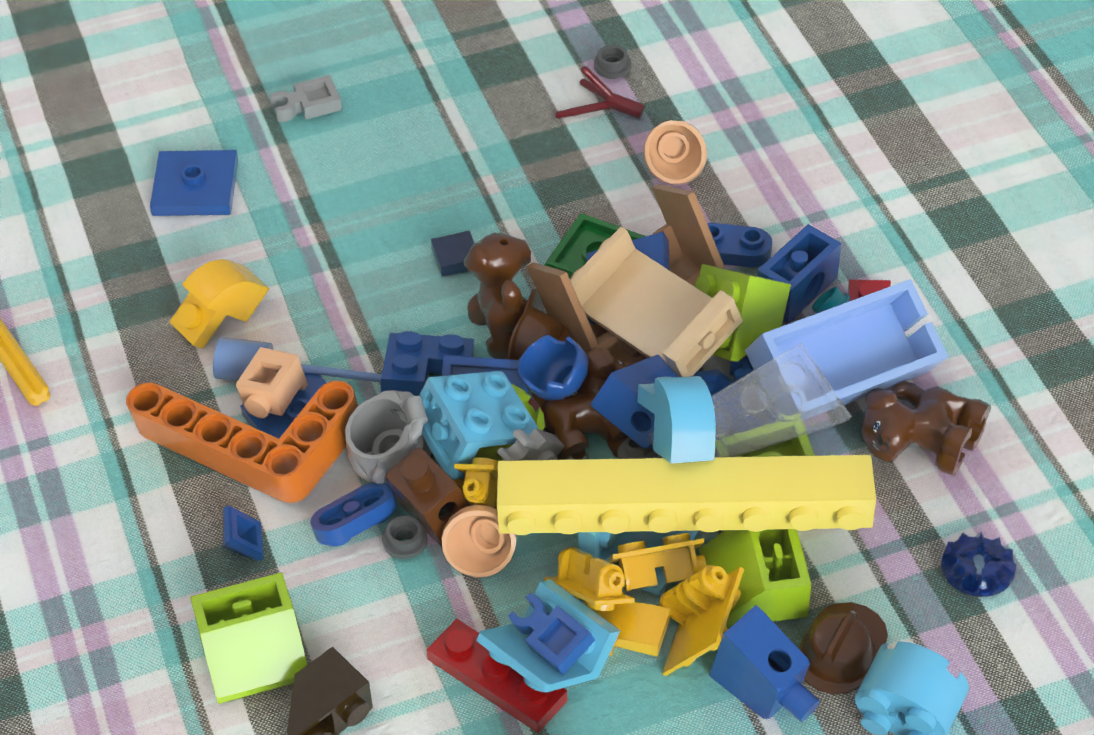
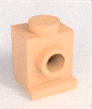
M263 347L259 348L236 383L245 409L257 418H266L269 413L282 416L298 390H305L308 385L298 355Z

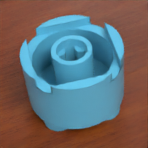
M898 641L894 649H888L887 643L882 644L855 695L856 706L863 714L860 723L867 731L875 735H887L888 731L895 735H948L969 692L968 681L961 672L956 679L946 670L950 662L930 649Z

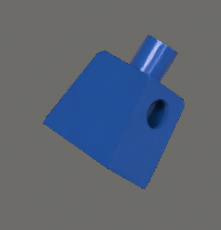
M655 355L612 372L590 405L642 448L650 449L653 448L655 414L637 402L638 384H654L655 379L658 377L678 376L659 355Z
M757 605L723 634L709 676L760 717L770 719L784 707L802 723L820 704V700L802 685L810 666L808 658Z

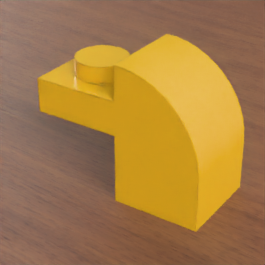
M226 259L210 261L197 268L182 283V286L189 291V294L169 323L193 346L204 349L226 315L247 322L270 288L246 266Z

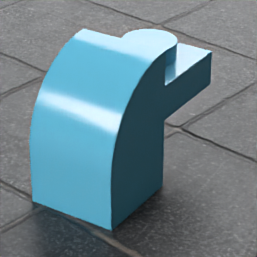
M700 376L658 377L655 379L654 384H638L637 402L655 414L653 450L669 463L714 460L715 411L712 397L705 381Z

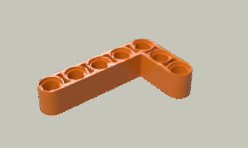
M339 380L328 382L318 389L278 439L155 383L139 384L130 390L126 397V405L139 433L144 438L286 503H295L308 496L346 447L345 429L350 415L359 406L351 385Z

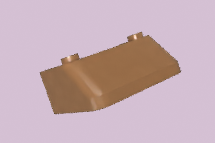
M661 184L652 187L666 221V225L656 230L653 234L664 231L669 240V270L695 287L702 264L725 269L694 191ZM534 262L526 266L547 314L558 319L568 329L570 338L575 343H578L584 351L593 347L608 349L620 362L627 366L647 359L643 354L600 325H591L567 272Z

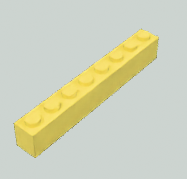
M871 455L714 457V460L684 463H669L664 458L498 461L497 511L499 534H575L577 532L619 534L635 531L667 533L670 531L699 530L703 532H715L718 530H749L758 532L766 529L807 531L828 528L855 530L873 527L876 493Z

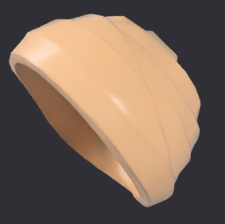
M666 121L653 128L648 134L644 144V160L652 175L661 182L670 185H683L699 176L707 161L706 144L700 132L693 125L684 121Z
M470 505L460 509L450 517L442 532V550L446 560L457 571L475 578L488 577L501 571L511 561L516 548L517 535L513 533L499 534L498 511L485 505Z

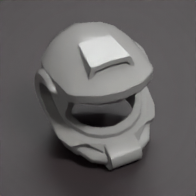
M383 391L361 403L350 415L345 429L348 458L355 474L366 481L379 485L387 483L385 478L387 472L415 448H422L433 458L434 455L422 436L423 425L428 422L422 397L414 396L411 392Z

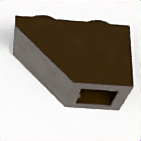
M333 646L295 674L287 735H338L347 727H353L362 722L373 708L369 681Z

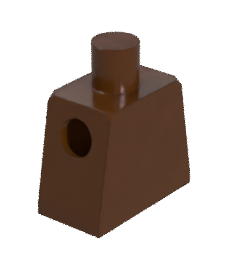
M418 447L389 470L385 478L389 488L394 493L395 500L412 517L416 518L425 527L427 533L442 547L444 526L452 515L460 509L470 506L460 487L422 448ZM446 505L451 513L445 518H438L440 509Z

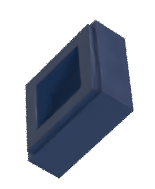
M470 230L431 239V249L441 277L469 271L464 266V259L472 245L475 244Z

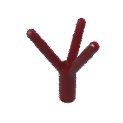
M583 66L581 72L590 82L586 79H581L580 85L606 101L569 108L555 113L556 118L561 119L611 108L640 119L644 112L645 104L613 93L588 67Z

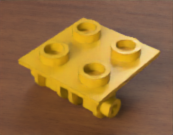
M708 565L680 582L677 587L675 586L661 595L659 606L671 608L670 618L679 623L662 671L664 676L669 675L682 666L687 667L691 665L696 658L710 650L715 651L719 648L723 634L728 630L726 623L730 611L736 605L741 595V590L738 587L744 571L742 567L727 574L720 566Z

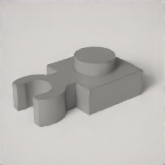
M330 75L293 84L294 92L291 93L278 91L269 95L272 110L275 109L278 122L289 121L299 113H303L305 119H310L342 110L341 98Z
M535 428L528 436L522 429H517L513 432L514 437L517 439L516 442L507 449L499 448L497 454L504 461L557 460V455L564 449L565 445L554 434Z

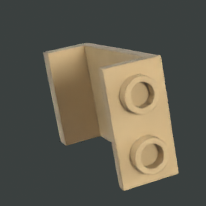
M620 227L610 238L606 239L582 268L576 270L570 278L584 313L588 318L645 357L650 358L659 355L678 377L693 376L743 322L735 301L731 296L720 290L711 298L637 250L628 231L623 227Z

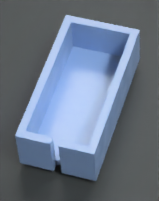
M911 279L765 332L745 350L778 422L800 416L801 421L813 418L862 399L872 389L879 388L885 390L901 381H908L927 374L948 358L932 322L923 325L908 338L904 333L928 314Z

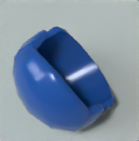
M550 335L542 336L528 346L519 359L518 376L524 385L541 399L552 401L570 397L581 387L587 377L588 356L581 346L570 337H566V341H559Z

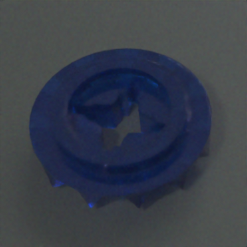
M982 531L975 537H969L962 533L957 541H948L941 560L943 575L950 585L962 593L976 597L993 596L1007 589L1014 579L1017 566L1013 560V549H1005L1001 544L1000 537L994 540L985 538ZM977 554L983 557L985 563L984 568L981 569V574H977V568L973 561L974 556H977Z

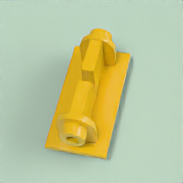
M473 458L472 464H454V469L465 473L463 484L465 498L477 505H485L497 509L498 461L489 458Z
M690 533L676 534L662 538L663 546L646 548L645 541L626 543L617 546L618 554H613L607 560L609 563L619 562V567L622 569L625 577L622 587L625 592L657 586L658 581L655 568L663 567L666 584L684 581L707 566L704 555L696 556L695 548L704 544V538L691 540Z
M568 547L559 553L557 576L544 577V581L552 580L575 598L586 601V606L593 610L612 611L615 609V604L634 603L635 598L622 593L625 577L619 566L600 558H593V555L576 547Z

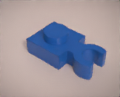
M529 593L525 598L533 607V614L528 618H520L512 611L508 616L519 632L529 635L525 639L528 646L559 673L564 675L592 645L595 638L589 630L558 605L548 615V611L540 598Z

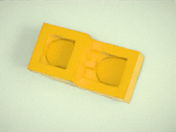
M634 602L615 604V609L612 611L593 610L621 630L609 656L613 655L616 646L658 657L670 621L671 608Z

